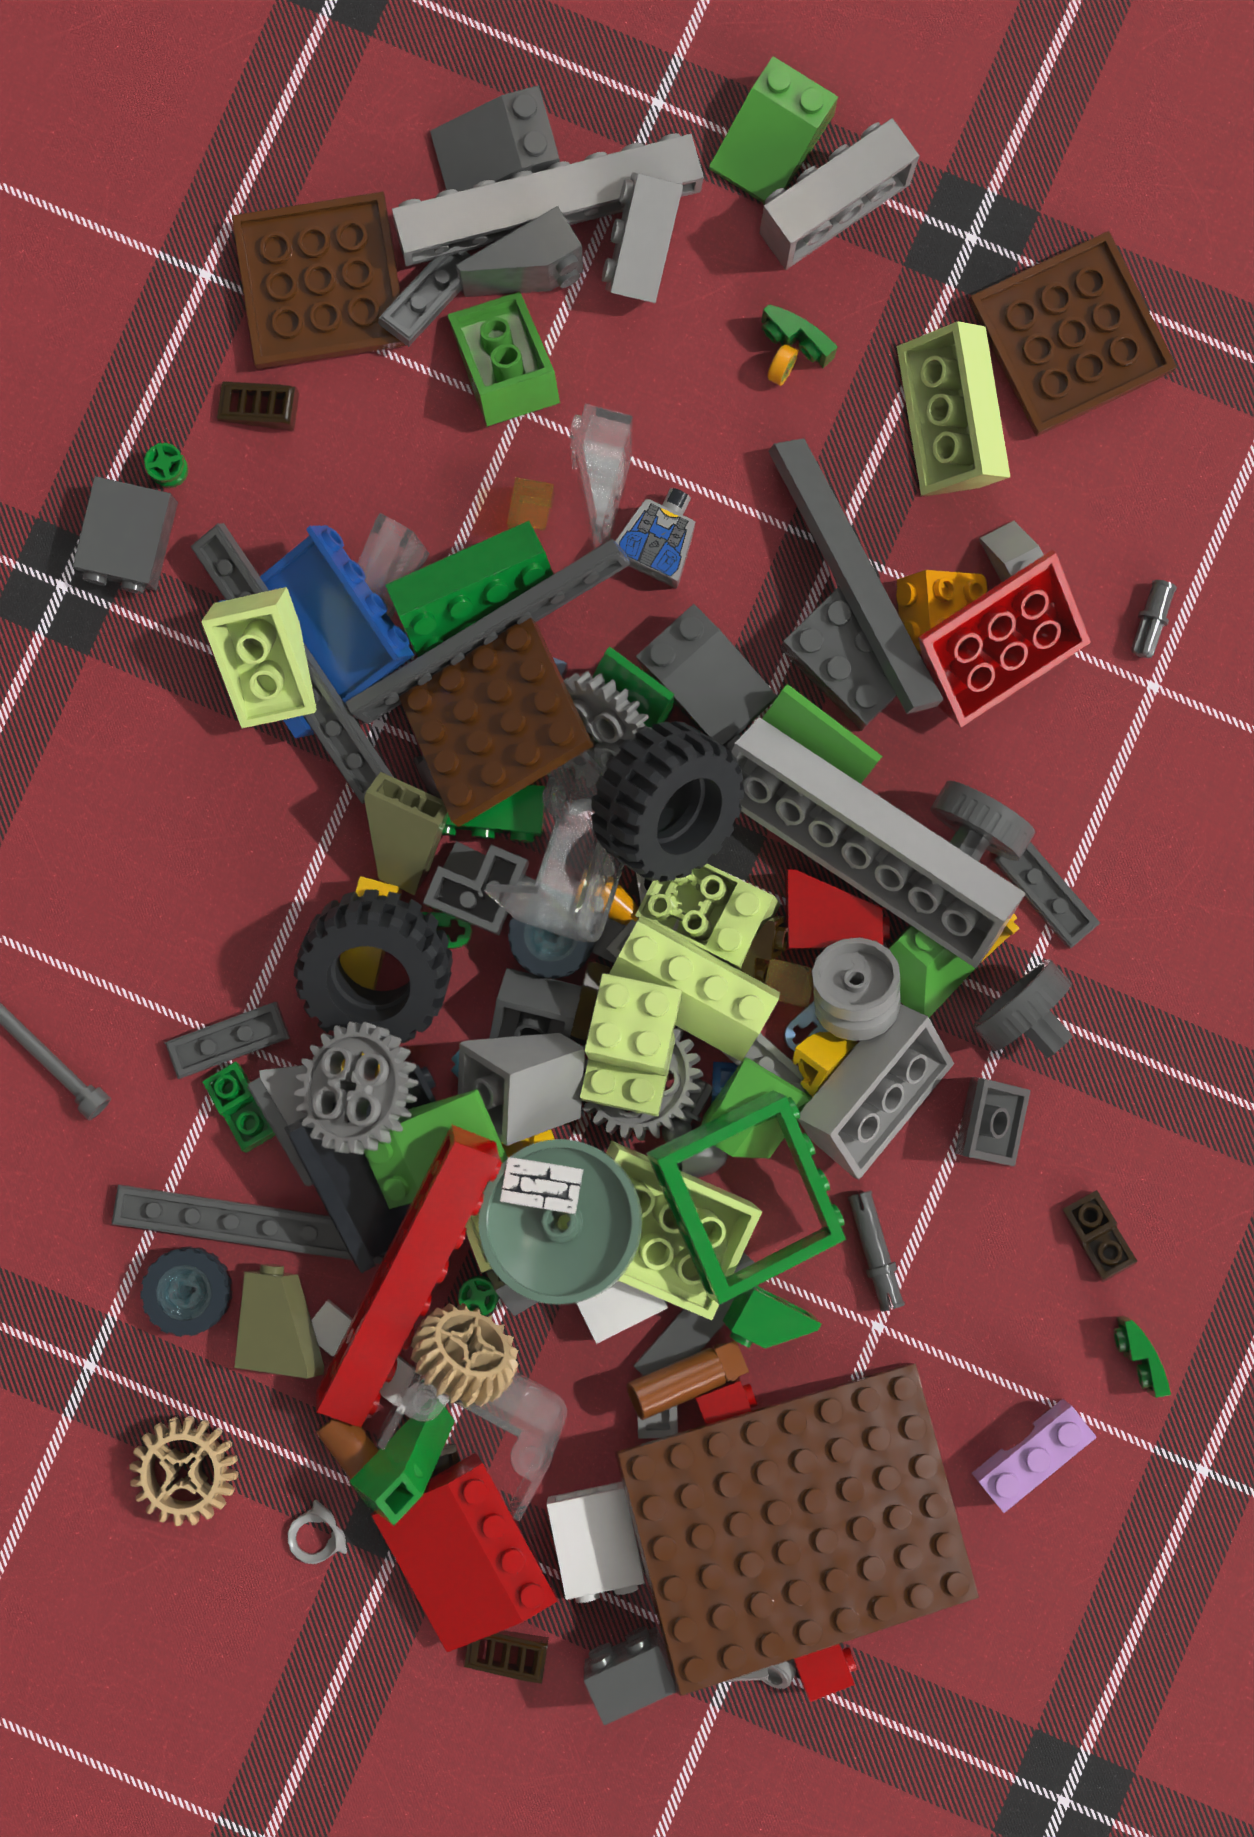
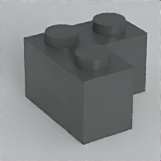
M490 845L475 881L438 866L423 903L430 908L499 936L525 876L529 862L525 858Z

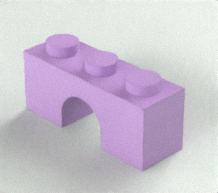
M1064 1399L1060 1400L1032 1423L1035 1428L1022 1442L1006 1451L1000 1449L972 1472L973 1476L1003 1513L1097 1438L1072 1405Z

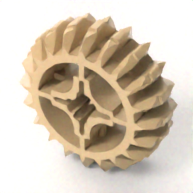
M449 1303L442 1309L436 1308L426 1319L422 1320L412 1340L411 1360L417 1363L415 1373L426 1376L424 1386L433 1385L437 1389L436 1396L444 1393L449 1396L451 1404L460 1399L466 1408L473 1403L482 1407L488 1401L494 1402L495 1399H498L503 1391H506L513 1382L512 1378L519 1364L516 1361L518 1350L512 1347L514 1337L504 1335L505 1325H496L492 1321L493 1314L485 1317L480 1313L479 1307L469 1311L464 1303L457 1308Z
M188 1416L185 1418L182 1428L179 1419L172 1417L168 1424L169 1430L163 1423H158L154 1426L155 1435L146 1433L142 1437L146 1447L137 1446L133 1451V1454L142 1460L132 1462L129 1468L131 1471L141 1474L130 1481L132 1487H143V1491L136 1496V1501L140 1502L146 1498L151 1501L145 1510L148 1514H151L157 1508L161 1509L162 1511L159 1515L160 1522L164 1523L170 1514H174L173 1522L175 1526H181L185 1519V1514L191 1525H196L199 1522L200 1513L208 1520L214 1515L212 1506L222 1509L226 1505L222 1495L231 1496L235 1490L226 1481L236 1480L238 1471L228 1469L227 1466L235 1464L238 1458L237 1455L225 1456L224 1453L232 1446V1442L227 1440L220 1445L216 1439L221 1436L223 1431L217 1428L211 1435L206 1432L209 1427L208 1420L204 1419L196 1429L194 1428V1417ZM175 1440H187L198 1444L193 1452L186 1454L181 1453L176 1448L171 1450L165 1444ZM207 1453L214 1466V1482L212 1486L207 1482L209 1478L204 1474L201 1467ZM156 1456L161 1459L159 1464L166 1471V1481L162 1487L159 1486L154 1471ZM195 1457L196 1460L190 1466L191 1469L188 1471V1475L185 1478L181 1477L173 1484L181 1466L184 1463L187 1464ZM182 1488L189 1490L193 1494L198 1492L203 1498L194 1501H180L170 1497V1495L175 1490Z

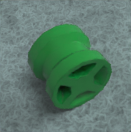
M158 443L146 452L144 458L145 469L159 486L175 488L184 482L188 474V463L174 445Z
M482 1275L473 1276L465 1281L458 1296L460 1305L464 1303L469 1311L479 1307L480 1313L483 1316H487L494 1310L499 1299L489 1277Z

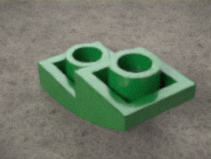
M768 305L763 309L761 319L763 325L761 327L765 335L774 344L780 342L781 345L787 344L791 346L798 340L800 342L798 346L803 355L810 362L817 361L822 368L835 358L838 346L813 324L790 311L776 306Z
M234 1062L202 1081L219 1114L225 1118L243 1152L247 1153L276 1136L250 1093L248 1084L251 1082L238 1062Z
M1126 1316L1117 1317L1119 1328H1114L1113 1330L1118 1352H1123L1124 1356L1132 1361L1141 1360V1364L1136 1366L1141 1388H1146L1147 1393L1155 1398L1171 1395L1163 1365L1150 1340L1132 1319Z

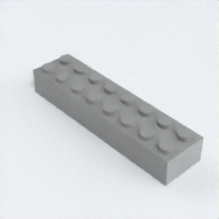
M759 717L735 742L731 751L736 757L738 765H740L743 781L741 782L744 786V798L740 799L739 802L742 807L741 812L974 968H977L998 940L1026 893Z

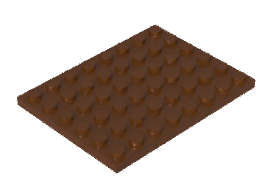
M914 1363L905 1364L615 1452L676 1692L680 1696L979 1598L917 1366Z

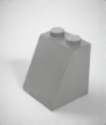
M561 1033L461 1042L459 1047L458 1095L478 1089L500 1141L508 1146L581 1118L582 1101L580 1100V1094L583 1086L585 1048Z

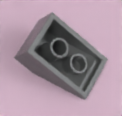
M539 85L501 95L430 130L446 190L455 189L460 192L472 189L475 184L481 181L494 180L496 183L508 180L512 175L521 171L536 173L547 170L552 164L560 162Z
M556 206L458 263L456 267L462 288L461 291L465 297L513 294L517 292L551 291L558 286L566 288L575 283L580 278V273L583 272L582 245L560 208Z
M695 604L690 606L636 656L642 670L674 694L673 703L705 735L724 747L777 698L775 692L722 631Z

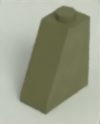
M380 772L366 791L364 797L378 877L386 883L398 886L401 890L415 895L429 872L448 818V812L442 799Z
M260 1264V1270L245 1272L234 1368L306 1379L324 1375V1363L298 1274L284 1273V1266L277 1264Z

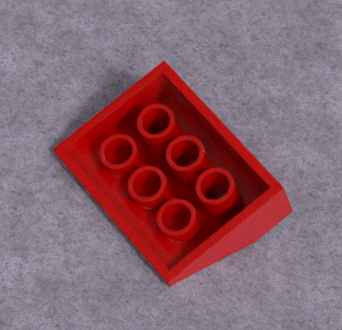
M1053 550L918 637L923 662L944 699L938 706L960 727L971 722L1091 643L1058 556Z
M476 1452L431 1478L423 1496L394 1526L378 1513H371L372 1518L447 1653L523 1623L558 1602Z

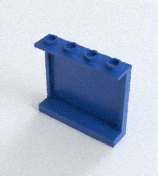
M328 525L309 526L306 529L309 536L263 573L260 578L269 591L287 587L300 622L303 642L345 703L389 676L413 657L414 653L408 646L409 639L400 627L394 625L387 615L388 609L385 602L379 595L373 593L365 582L366 576L363 569L355 561L351 560L343 549L344 542L340 535ZM304 716L283 720L295 738L315 734Z

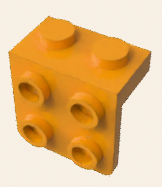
M924 570L896 579L899 617L919 654L921 655L918 638L920 635L987 592L986 578L982 574Z

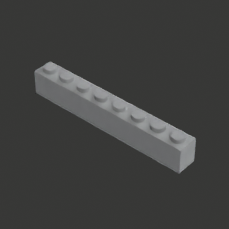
M673 133L662 137L656 143L648 145L633 143L625 146L620 152L608 155L605 152H597L587 156L584 161L572 164L567 161H561L552 164L544 171L536 173L521 171L512 175L508 180L496 183L494 180H485L475 184L472 189L460 192L450 189L440 192L436 195V198L424 201L419 199L403 201L398 207L392 208V214L405 265L410 266L433 260L437 256H450L457 254V252L489 246L556 206L560 208L569 225L623 212L625 204L620 203L621 189L624 180L631 179L632 172L682 184L681 197L699 193L702 189L704 176L692 134L681 136L678 133Z

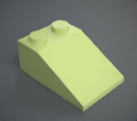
M287 587L213 603L201 622L241 728L315 713L317 709L300 622Z

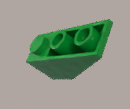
M528 785L460 827L452 823L448 815L442 835L455 836L456 829L472 831L471 837L494 839L495 833L511 834V841L531 843L534 840V836L543 837L546 787Z
M433 1394L349 1481L367 1506L393 1526L423 1496L455 1422L439 1398Z

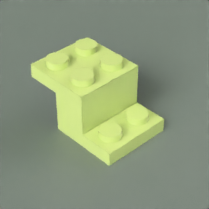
M602 974L585 1053L589 1060L580 1094L581 1101L659 1117L675 1045L673 1031L682 990Z

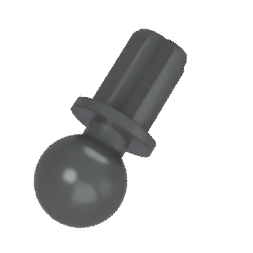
M699 1078L692 1080V1083H695L702 1089L701 1093H690L689 1098L696 1104V1107L684 1106L681 1109L687 1118L686 1121L680 1120L676 1116L671 1119L674 1131H670L664 1125L662 1126V1137L666 1143L692 1131L691 1122L693 1119L701 1122L702 1118L699 1115L712 1094L713 1087Z

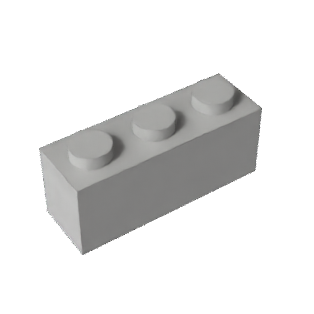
M632 172L630 180H624L620 194V203L625 204L621 219L615 220L611 233V242L616 243L612 259H606L602 273V281L607 282L605 288L607 291L656 303L683 189L682 184Z

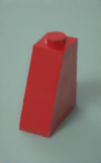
M796 869L785 872L786 928H789L786 950H825L827 946L850 938L869 939L877 941L881 945H883V941H889L890 920L889 917H883V908Z

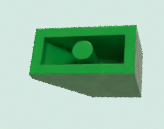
M758 1285L736 1296L722 1320L730 1329L731 1334L729 1336L733 1340L749 1348L752 1343H755L765 1349L816 1332L822 1324L812 1313Z

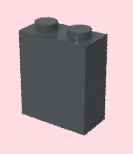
M95 476L73 567L84 575L83 580L89 583L106 586L107 580L121 583V589L136 594H144L145 589L157 591L178 502L171 493Z

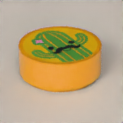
M787 344L780 347L770 365L767 375L768 380L780 386L784 384L798 356L797 349Z

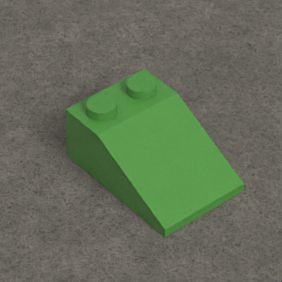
M773 56L748 94L713 158L709 170L765 204V200L773 192L780 188L787 189L832 120L838 96Z
M521 292L447 314L475 398L487 426L560 403L554 369Z
M478 1089L409 1109L408 1111L412 1114L410 1118L400 1116L398 1119L403 1128L402 1132L389 1130L391 1136L390 1143L378 1141L377 1151L364 1149V1153L389 1209L413 1202L451 1125L495 1141L502 1164L508 1159Z

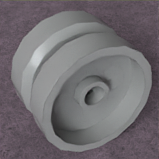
M842 939L827 946L817 957L812 969L815 1014L821 1025L836 1037L851 1041L868 1040L885 1033L896 1022L901 1008L898 961L889 949L877 941L869 939Z

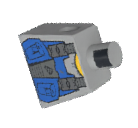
M670 488L662 505L646 499L615 541L625 551L630 560L629 567L676 589L680 583L695 529V521L683 515L691 499L688 494L679 489Z

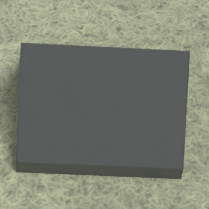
M970 1077L955 1154L1015 1167L1031 1090L984 1078Z

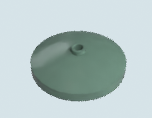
M565 1139L546 1140L517 1151L510 1157L583 1169L576 1214L501 1202L507 1165L506 1160L501 1164L497 1178L493 1182H488L484 1191V1200L479 1211V1236L484 1254L490 1266L508 1287L518 1294L537 1302L573 1304L591 1299L603 1293L626 1272L637 1252L640 1242L642 1213L639 1197L631 1179L625 1170L609 1155L579 1141ZM562 1215H568L571 1219L567 1223L568 1229L562 1230L558 1226V1220Z

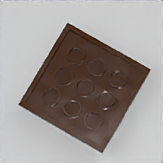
M384 191L232 215L253 357L257 369L406 346L378 324L379 317L401 294Z
M1109 231L970 296L969 303L980 325L986 327L987 339L1036 437L1174 372L1177 368Z
M533 618L512 626L499 634L498 638L491 643L483 644L465 655V659L459 663L449 665L433 675L430 681L423 685H417L399 696L450 820L458 827L593 747L592 741L537 622Z

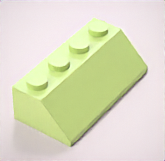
M957 321L897 346L921 496L977 489L1010 478L986 327Z
M643 916L639 918L609 975L682 990L675 1025L741 1062L760 1034L780 996V992Z

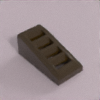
M222 381L217 420L294 431L299 392L295 386ZM232 393L239 394L237 412H229ZM247 395H253L251 413H245ZM262 397H268L266 414L259 413ZM276 399H283L280 415L274 414Z
M505 1630L483 1638L488 1640L485 1659L477 1658L480 1640L467 1645L464 1667L542 1684L549 1637ZM496 1642L503 1643L501 1662L493 1661ZM511 1645L519 1647L516 1664L509 1663ZM527 1649L535 1650L532 1667L524 1666Z

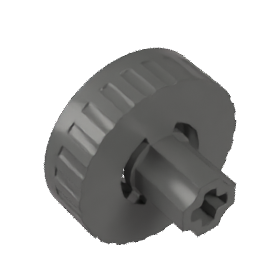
M946 781L930 808V811L938 820L956 832L950 843L978 862L985 850L1009 860L1019 861L1036 833L1030 823L1004 804L970 786L956 781Z
M1048 959L1033 968L1005 991L977 1019L973 1028L995 1052L1006 1047L1025 1033L1044 1056L1049 1058L1073 1037L1050 1011L1068 992L1072 982L1051 959Z

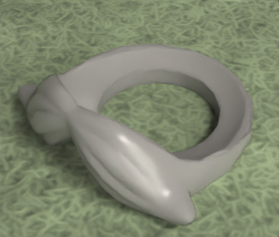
M314 1500L312 1509L297 1517L289 1528L288 1544L290 1550L297 1559L304 1563L318 1564L336 1552L347 1553L343 1530L336 1526L332 1512L318 1500ZM308 1522L328 1523L333 1532L326 1547L321 1552L315 1554L302 1551L296 1540L299 1528Z

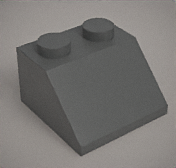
M506 968L496 1000L489 1039L561 1033L571 1039L570 1035L582 986Z

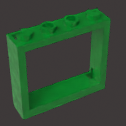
M774 1090L646 1153L706 1294L719 1305L846 1240L841 1228L845 1225L844 1218L839 1208L835 1204H831L826 1192L830 1190L829 1182L820 1168L817 1169L813 1161L812 1155L815 1154V1149L812 1141L806 1133L801 1132L797 1119L800 1118V1113L797 1105L791 1097L787 1098V1096ZM775 1115L822 1228L725 1278L677 1163Z

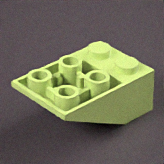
M706 864L701 869H692V874L684 878L675 877V880L663 882L658 880L652 881L635 916L638 918L643 916L741 971L752 941L763 925L769 919L775 917L781 904L774 895ZM677 919H678V920H679V926H678L677 930L674 931V930H672V929H673V927H674V925H675V923H676V921H677Z

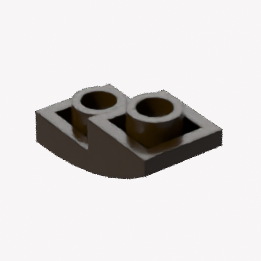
M777 915L763 925L752 941L741 967L742 972L764 984H767L769 977V964L765 963V960H772L781 955V951H785L788 945L789 928L784 927L786 916Z
M1097 1190L1063 1208V1212L1102 1283L1137 1264L1136 1257L1117 1228L1118 1223Z

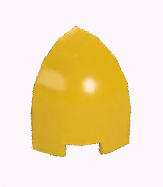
M817 1032L802 1041L795 1048L793 1064L796 1065L798 1063L799 1070L804 1078L800 1082L802 1087L813 1097L858 1042L836 1037L830 1032Z

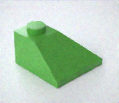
M910 924L887 947L899 964L901 1004L928 1017L976 969Z
M744 1057L703 1115L701 1126L773 1090L787 1096V1098L791 1097L797 1105L799 1113L812 1097L749 1058ZM774 1115L714 1146L732 1157L769 1159L785 1137Z

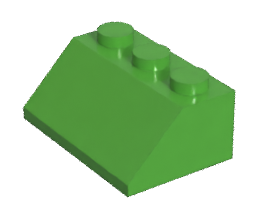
M788 684L762 718L860 784L882 757V755Z

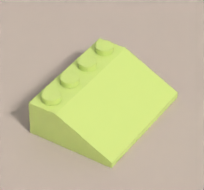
M611 1141L606 1154L613 1158L631 1179L639 1197L642 1213V1231L637 1252L630 1266L618 1281L712 1320L719 1304L706 1294L648 1156ZM680 1171L726 1278L734 1274L762 1211L751 1201Z

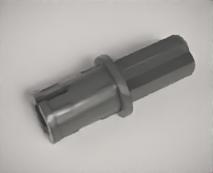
M1156 579L1152 581V587L1144 611H1140L1138 614V618L1141 620L1131 651L1139 657L1151 658L1154 655L1162 628L1169 623L1166 616L1177 586L1164 580Z

